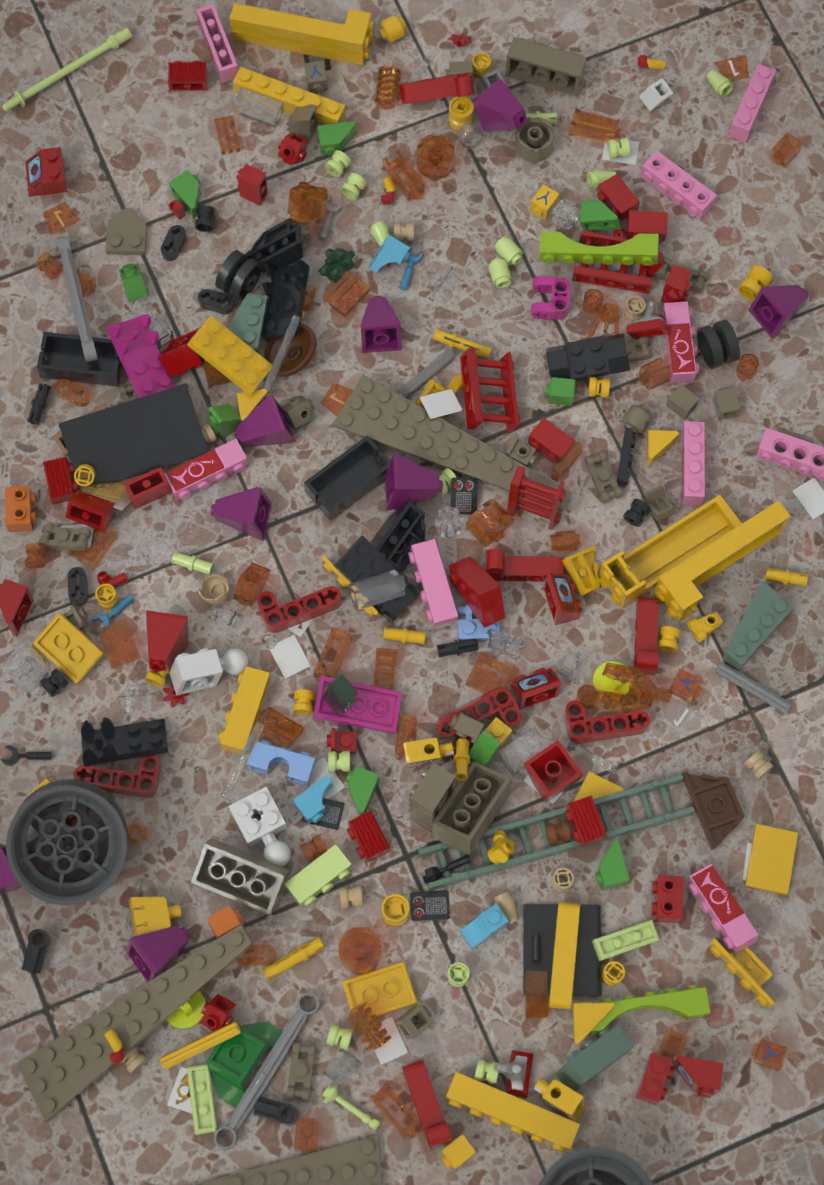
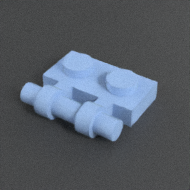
M468 604L457 606V614H465V619L458 620L459 641L477 639V641L500 640L499 621L484 628L478 619H472V614L474 613Z

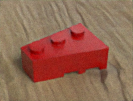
M471 556L449 565L450 574L448 577L450 583L456 587L484 628L506 618L501 586Z

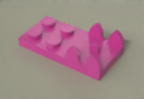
M148 314L110 325L106 329L137 398L175 387L171 377L158 359L160 352L156 343L158 342L159 334L156 331L150 332L151 316Z
M320 676L312 719L317 723L331 721L334 726H344L346 724L395 734L402 692Z

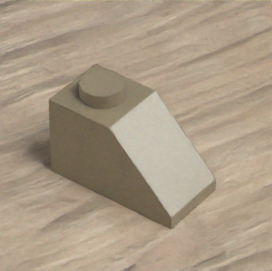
M311 104L295 108L293 115L290 114L287 119L289 134L294 132L308 141L311 140L317 128L316 105Z

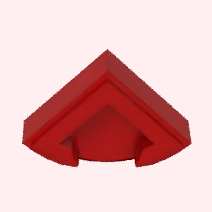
M173 200L168 204V208L178 219L185 217L184 206L179 201Z
M658 251V264L650 265L647 268L646 275L650 278L663 265V254Z

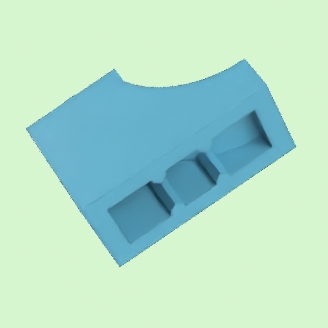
M388 234L368 268L377 273L387 263L396 262L400 264L401 261L405 262L410 255L408 251L410 247Z
M327 775L293 799L294 806L308 824L312 822L317 823L325 816L326 810L323 800L328 790L333 787L332 781Z
M496 903L461 929L460 933L470 948L474 949L506 928L509 921Z

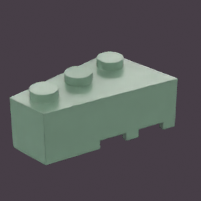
M248 293L227 328L260 354L268 297L267 295Z
M618 1025L611 1030L607 1027L598 1034L600 1037L598 1040L590 1039L582 1046L584 1050L579 1053L575 1050L566 1057L568 1062L555 1073L562 1084L576 1092L581 1086L590 1082L596 1075L607 1069L634 1047Z

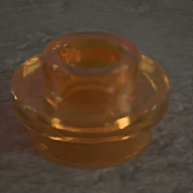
M132 823L128 826V840L131 843L140 844L145 841L147 829L143 824ZM135 831L141 832L139 837L133 836Z

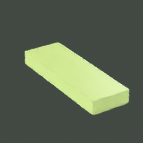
M650 920L594 939L592 943L600 962L658 942L660 939L653 921Z
M207 1064L187 1067L195 1135L216 1132L217 1123L210 1069Z

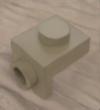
M658 486L644 493L645 502L651 508L650 513L657 522L675 514V508L666 498L663 486Z
M73 605L70 607V611L63 614L80 630L89 625L87 620L88 614L83 607L80 608V606Z

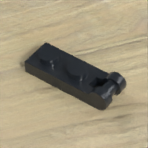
M625 428L617 475L619 487H626L629 483L630 471L627 468L632 466L633 461L630 448L635 447L636 436H632V428Z

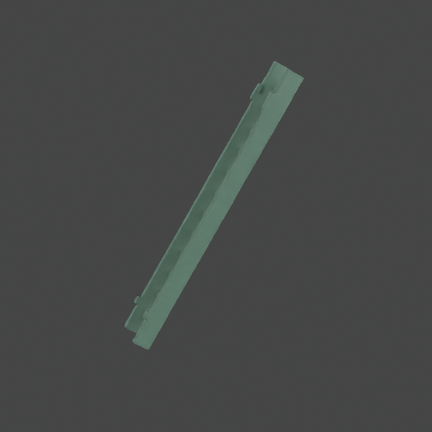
M682 774L593 799L596 807L600 808L607 829L606 839L599 842L692 816L695 812L693 807L673 812L665 787L682 783ZM659 789L667 814L653 818L645 793ZM639 795L647 820L633 824L625 799ZM619 801L627 826L613 830L605 805ZM567 807L486 830L478 842L485 867L471 871L468 863L463 865L465 872L453 873L451 877L449 871L441 873V875L444 874V879L428 883L429 891L582 848L580 842L576 843L572 840L565 819L564 811L567 810ZM559 818L567 843L552 847L545 822ZM539 824L547 849L532 853L524 828ZM498 830H502L505 833L519 830L526 855L513 859L510 855L505 863L491 865L484 839L494 837L495 832ZM441 842L418 849V855L421 858L437 853L439 857L437 862L439 869L446 866L443 851L453 849L454 847ZM459 850L460 857L466 855V853Z

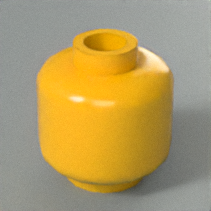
M393 14L380 22L378 32L382 40L386 39L389 43H393L405 36L407 26L401 16L398 17Z

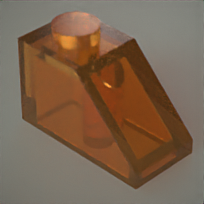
M251 563L238 578L233 599L239 601L242 605L252 606L261 593L271 570Z
M525 971L526 1018H548L547 971Z

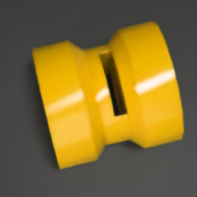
M483 52L475 54L472 59L473 76L481 79L483 75L491 70V58Z
M590 377L588 396L600 395L602 398H608L610 379L603 378L599 380L596 377Z
M89 464L80 465L74 473L75 482L81 486L90 485L95 478V470Z
M102 584L96 589L95 596L101 608L110 610L117 605L118 596L112 585Z
M671 626L661 627L659 634L661 640L658 641V650L667 653L677 652L679 646L677 639L680 638L681 631Z
M170 666L167 671L155 672L151 669L146 674L145 681L157 687H164L166 683L165 677L169 674L172 667Z
M304 689L294 691L296 704L293 705V713L305 716L312 715L314 712L312 701L315 700V692Z
M616 961L606 964L602 971V979L608 986L614 987L619 985L625 976L623 965Z

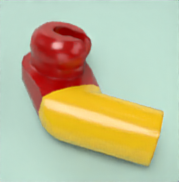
M640 55L637 58V65L643 69L664 70L666 65L665 60L648 59L646 55Z
M386 177L383 180L386 195H381V202L383 205H391L394 202L396 189L392 178Z
M109 1030L104 1035L114 1051L109 1055V1058L113 1064H118L125 1058L123 1045L115 1030Z

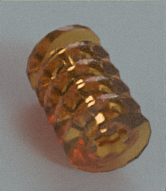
M382 66L378 69L375 104L378 107L391 109L399 101L398 89L400 88L399 82L401 81V70L399 68Z
M363 1001L348 1013L349 1016L346 1022L353 1020L354 1023L351 1029L359 1028L356 1036L364 1035L361 1043H370L366 1050H375L387 1043L391 1036H385L387 1030L385 1028L380 1029L382 1023L380 1021L375 1022L377 1016L375 1014L370 1015L372 1009L370 1007L364 1008L367 1002Z

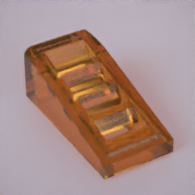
M376 648L373 687L394 691L397 650ZM380 657L392 658V660L380 659ZM379 665H389L391 668H380ZM379 673H382V674H391V676H390V677H383V676H378V674H379ZM378 681L390 682V686L377 684Z
M405 712L401 714L395 747V759L401 760L405 752L403 743L410 741L417 727V718Z

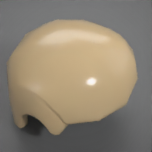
M210 575L201 581L198 593L206 603L220 605L230 595V583L221 575Z

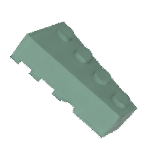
M762 581L722 660L739 672L789 617L794 606Z

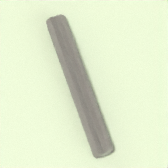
M446 350L395 393L407 399L453 361L455 355L450 350Z
M721 662L716 669V673L780 712L786 714L791 708L792 704L727 664Z

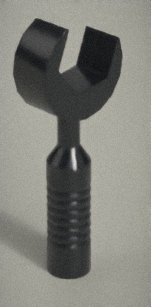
M5 746L6 749L12 751L13 756L8 760L1 759L3 764L12 766L18 762L19 758L52 760V752H27L19 754L15 747Z
M467 854L447 863L441 869L430 867L424 870L426 876L422 877L425 884L439 880L442 877L441 873L445 871H452L472 862L470 856Z

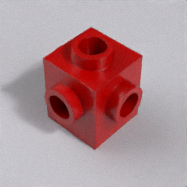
M294 132L285 135V138L279 144L277 156L282 158L283 162L288 165L300 163L306 158V149L310 141Z
M217 993L211 1002H207L201 1011L203 1017L200 1024L212 1031H216L232 1023L234 1017L231 1015L236 1004Z

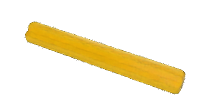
M232 1022L161 1057V1066L164 1069H168L240 1034L239 1025L236 1022Z

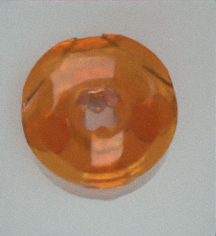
M430 134L419 141L416 164L420 173L432 181H438L452 172L455 165V148L453 142L447 136L441 134L440 136H433V134Z
M299 182L298 186L290 189L287 214H290V218L302 224H310V221H316V224L323 222L326 217L328 190L324 187L310 186L308 182Z
M495 499L485 502L483 504L485 508L480 512L476 510L466 523L468 531L485 547L489 546L492 541L499 542L505 535L503 532L515 522L512 516Z
M367 927L347 930L340 938L338 945L340 962L346 970L354 974L363 975L373 971L380 963L382 957V946L378 935ZM364 947V954H356V948L361 949Z

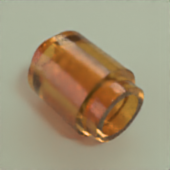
M575 530L555 532V534L550 535L552 551L557 550V552L575 551L577 546H580V536L575 534Z

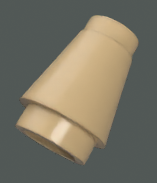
M510 891L494 897L495 902L508 919V924L519 920L514 895L511 896Z

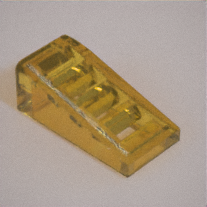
M124 483L90 484L82 486L81 491L120 501Z

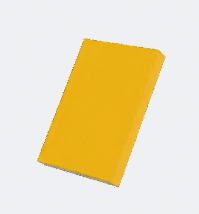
M61 612L53 618L32 643L78 685L105 654Z
M760 824L755 825L745 887L785 896L788 895L798 832Z
M404 961L342 981L355 1024L417 1004Z

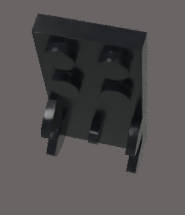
M296 260L292 266L277 269L273 266L265 267V272L271 279V283H262L265 293L269 296L262 335L265 341L299 335L310 268L303 260Z
M360 536L333 565L390 623H393L415 597L421 593L419 588L410 584L407 581V576L396 570L364 536Z
M104 717L101 721V728L98 730L94 729L93 725L87 720L81 725L84 767L169 753L165 719L115 727L109 718Z

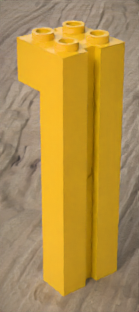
M234 3L229 18L230 27H232V40L361 66L364 65L365 59L369 58V43H373L374 21H371V13L349 9L345 24Z
M718 495L627 554L622 550L603 562L598 579L600 585L604 589L610 590L612 592L610 597L614 604H619L624 609L636 601L637 597H642L655 589L656 585H658V578L742 523L722 496Z
M778 500L661 575L657 581L658 585H656L654 590L655 597L659 599L660 603H664L667 607V613L672 619H675L678 623L698 611L696 605L699 600L703 599L697 587L782 533L790 520V514Z

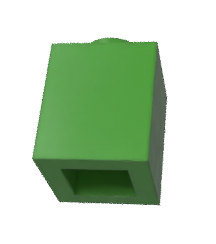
M551 377L550 384H546L545 396H549L548 404L572 406L575 380Z

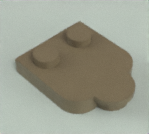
M124 208L118 213V216L108 221L106 254L145 255L146 222L143 218L137 217L133 209Z

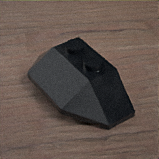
M288 218L263 232L254 243L251 251L248 250L245 255H247L248 260L252 258L261 263L262 272H265V267L273 266L277 269L292 264L294 261L303 258L301 226L292 218Z
M407 501L387 518L370 542L396 570L402 573L410 563L408 552H411V545L425 542V513L411 501Z

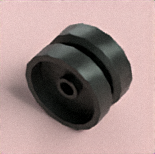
M235 250L223 262L216 277V287L226 293L230 291L232 297L243 301L246 295L251 293L258 283L262 273V264L252 258L248 260L247 255Z
M724 319L715 322L713 328L707 325L697 329L698 347L704 362L710 369L723 366L724 361L728 364L739 360V342L729 321Z

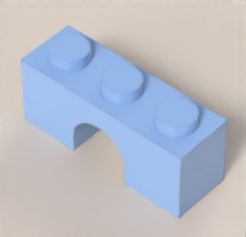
M260 740V742L254 741L247 761L248 770L268 775L273 764L282 762L289 766L287 775L289 782L306 787L309 786L316 764L315 758L307 752L295 753L286 746L278 748L265 740Z

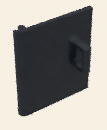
M523 904V995L550 996L558 904ZM580 904L572 996H602V961L599 962L592 940L601 937V905Z

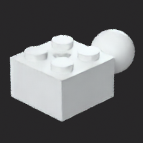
M208 648L201 649L194 654L182 653L178 655L169 672L176 695L216 687L224 670L231 675H239L244 672L246 666L248 667V657L244 651L237 648L225 652L221 659H219L216 649L209 650Z
M267 786L228 806L249 849L264 842L266 846L263 853L264 860L281 867L289 862L291 857L289 846L275 837V835L287 830L286 822ZM255 815H261V820L258 821L254 817Z

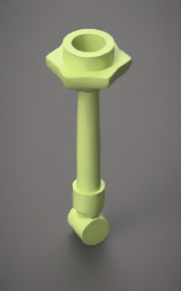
M336 1083L334 1086L329 1084L322 1094L325 1097L324 1103L336 1100L362 1119L361 1121L365 1124H369V1127L376 1131L381 1123L374 1118L372 1119L370 1115L365 1114L340 1097Z

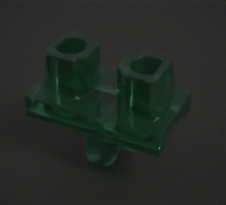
M329 248L325 252L327 257L324 261L325 264L318 272L320 275L326 276L331 282L338 283L342 279L340 270L349 271L355 266L352 260L355 253L352 250L346 251L343 248H336L335 250Z

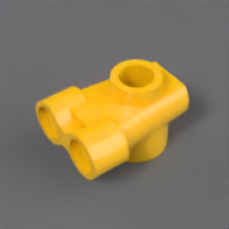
M717 611L698 619L694 617L687 621L686 624L696 641L700 643L707 639L708 634H713L718 627L723 625V621Z
M498 830L494 834V846L487 851L489 859L496 865L505 863L515 849V842L508 840L504 831Z

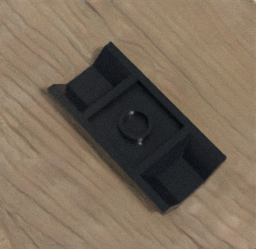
M624 333L607 337L603 335L546 348L550 378L579 381L589 379L590 377L631 371Z

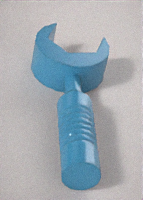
M409 246V252L412 251L413 246ZM422 253L418 257L411 256V254L408 256L406 261L409 265L405 269L400 284L401 290H407L413 272L412 265L421 262Z
M129 594L111 609L109 615L99 614L93 617V623L98 620L104 623L103 628L96 631L97 634L108 632L110 629L109 619L118 615L134 601Z

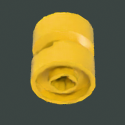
M455 97L449 104L448 122L451 128L456 131H466L472 126L474 106L469 98Z
M754 265L747 273L746 278L738 286V292L743 298L753 302L761 288L771 285L774 279L773 275L766 268Z
M392 894L386 897L382 903V918L390 927L403 926L409 918L410 906L404 896Z

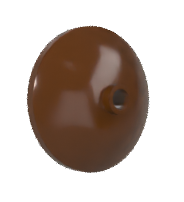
M301 323L299 335L269 341L264 352V359L273 365L270 372L278 377H287L304 369L311 361L316 350L317 339L314 331L309 326Z

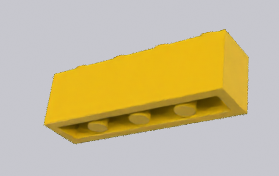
M246 666L244 672L239 674L237 684L240 685L238 691L233 692L231 698L233 706L231 711L228 710L226 713L225 722L227 724L225 730L220 731L218 738L221 749L246 756L271 680L269 672Z

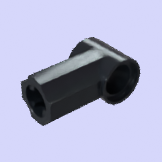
M34 929L29 933L28 946L21 970L41 974L46 951L51 943L50 936L44 930ZM39 934H43V943L41 945H35V937Z
M259 1096L253 1114L254 1116L282 1123L286 1126L295 1125L300 1116L299 1111L293 1105ZM288 1109H292L294 1112L293 1118L285 1121L283 1113Z

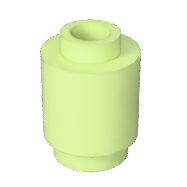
M503 237L495 244L496 252L502 259L507 261L509 266L517 265L522 260L523 251L510 238Z
M501 258L493 259L488 265L493 284L498 289L510 286L512 276L507 261Z

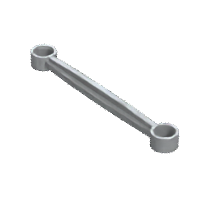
M68 236L59 237L56 239L86 362L97 360L87 308L82 297L83 291L72 256Z
M307 992L299 997L297 1012L259 1068L227 1125L220 1127L215 1132L214 1141L220 1149L229 1150L235 1146L237 1142L236 1132L276 1073L308 1016L316 1014L319 1010V999L315 994ZM307 996L313 997L316 1001V1008L310 1012L301 1009V1001ZM224 1130L231 1131L233 1134V1142L228 1147L221 1146L217 1140L218 1134Z

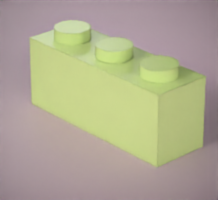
M335 844L287 881L285 888L301 908L304 905L308 907L317 900L316 896L321 892L325 894L334 887L333 883L335 881L348 877L351 873L352 864Z

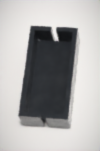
M43 332L42 352L39 353L37 370L40 378L118 387L122 363L111 339L92 337L98 359L86 362L80 336Z
M367 435L304 482L305 492L315 504H318L319 509L325 516L332 520L385 480L390 460L382 451L379 453V448Z

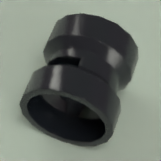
M204 205L197 207L196 216L198 219L195 220V228L202 232L214 230L213 219L215 218L216 211L213 207Z
M634 499L630 504L631 508L624 513L623 518L629 524L640 527L644 516L649 514L651 508L644 501Z
M56 668L48 678H43L40 681V684L51 697L56 696L59 689L69 685L65 677Z

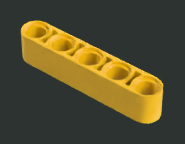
M559 902L549 1000L550 1008L571 1010L580 913L579 903Z

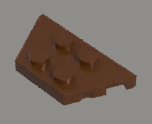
M684 772L682 773L683 782L710 849L714 850L743 820L744 814L729 778L712 777L703 774L701 776L692 775Z

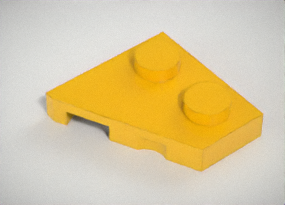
M595 545L562 560L580 596L586 595L600 587L597 574L598 563L595 562L594 552H596Z

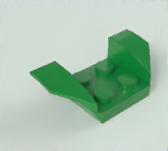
M268 1022L239 1025L240 1034L216 1045L206 1060L212 1072L218 1097L234 1108L237 1107L246 1092L242 1086L267 1047L273 1048L283 1032Z

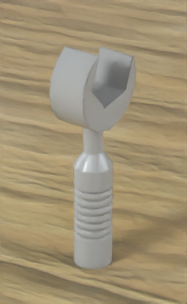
M332 196L328 197L324 202V209L328 217L325 218L319 235V239L322 241L327 239L332 223V215L340 213L342 208L341 203L338 207H330L329 203L332 201Z

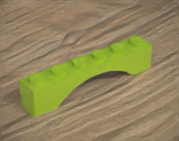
M541 231L540 261L545 263L564 262L566 264L583 262L584 264L603 263L611 265L613 263H622L624 265L643 264L650 266L658 264L659 234H637L620 244L597 247L575 242L561 232Z
M692 985L686 987L687 990L684 991L672 988L665 990L664 994L658 995L656 991L644 993V997L638 998L635 995L623 996V1000L614 1001V998L603 999L601 1003H614V1008L588 1035L599 1034L618 1017L639 1009L666 1010L686 1020L708 1017L711 1011L706 987L700 988L699 985Z

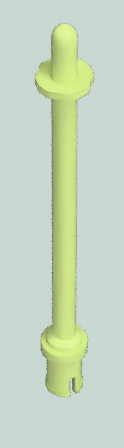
M125 27L118 33L109 35L107 42L20 94L15 91V97L3 104V110L8 111L18 104L24 107L26 99L108 49H118L120 44L132 38L131 32Z

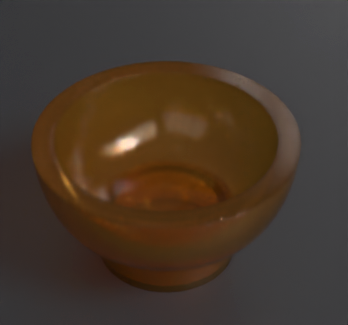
M77 270L83 291L82 297L85 298L89 293L95 292L96 281L88 273Z

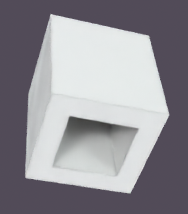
M661 78L650 85L639 97L651 112L662 105L673 92L664 79Z

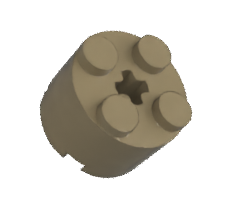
M529 117L526 123L516 130L515 150L524 160L537 164L551 154L554 131L553 126L542 117L531 119Z

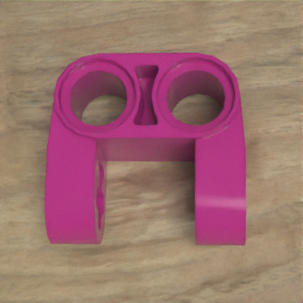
M551 276L534 277L532 289L539 293H551V303H533L531 305V316L535 319L545 320L564 319L568 314L569 281L565 278ZM560 288H561V289H563V290H565V291L560 292V291H558L557 289H560ZM562 306L564 309H557L556 307Z

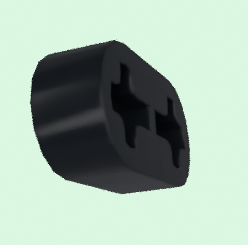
M181 225L172 226L161 245V254L166 261L177 259L186 241V232ZM178 232H180V233H181V236L178 235L177 238H176V240H175L174 234L177 235ZM171 246H173V252L167 254L166 250L169 251Z
M204 289L198 294L199 305L204 309L221 314H230L234 310V300L228 294L210 289ZM207 296H210V300L204 302V299H206ZM226 301L229 303V305L222 307V304H225Z
M74 567L68 573V597L72 605L80 607L88 601V578L84 569ZM77 573H80L81 576L79 584H76L75 578H73L76 577ZM77 590L80 591V594L82 596L78 601H76L75 596L77 595Z

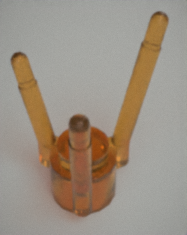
M604 304L586 339L592 338L601 319L605 323L604 333L607 332L609 324L614 322V335L619 334L620 316L617 315L619 308L615 304Z

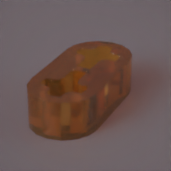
M60 379L55 383L54 389L60 399L79 407H85L90 403L91 395L87 388L67 379ZM65 386H67L68 391L64 390L63 392H61L60 387L64 388ZM84 394L85 398L79 400L77 395L81 396Z
M253 945L247 950V954L254 955V957H248L246 962H243L242 958H238L236 962L242 967L268 966L276 960V951L271 945ZM264 950H268L271 954L273 953L267 961L264 957H257V954H264Z

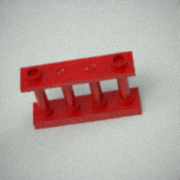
M581 231L579 243L602 247L620 244L629 239L596 234L593 231ZM581 262L580 266L574 265L572 277L574 282L649 294L652 278L646 277L648 266L640 264L637 276L627 274L628 265L622 263L620 264L619 272L608 271V265L601 263L600 269L589 268V264H584L583 262Z
M467 348L460 356L467 429L475 430L483 421L506 423L507 433H512L520 424V416L517 409L513 374L514 362L511 352H507L497 361L478 359L475 349ZM477 367L500 369L501 379L480 377ZM479 385L502 387L503 397L482 395ZM481 403L504 405L505 415L483 413Z
M517 466L510 484L507 514L515 516L517 510L530 512L549 519L548 529L553 530L554 525H558L562 517V513L559 511L561 502H563L567 492L564 490L565 482L561 481L557 490L527 479V476H525L526 468Z

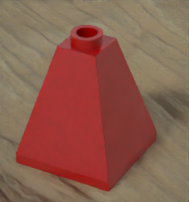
M147 610L146 626L149 669L155 672L167 671L175 658L188 646V616Z

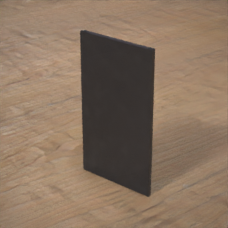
M185 383L59 423L74 471L82 464H89L95 470L93 482L88 486L79 485L80 491L88 492L148 473L159 467L164 468L193 459L209 452L188 385Z

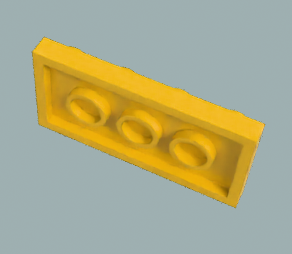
M210 315L187 344L249 396L273 367L271 363L212 315Z

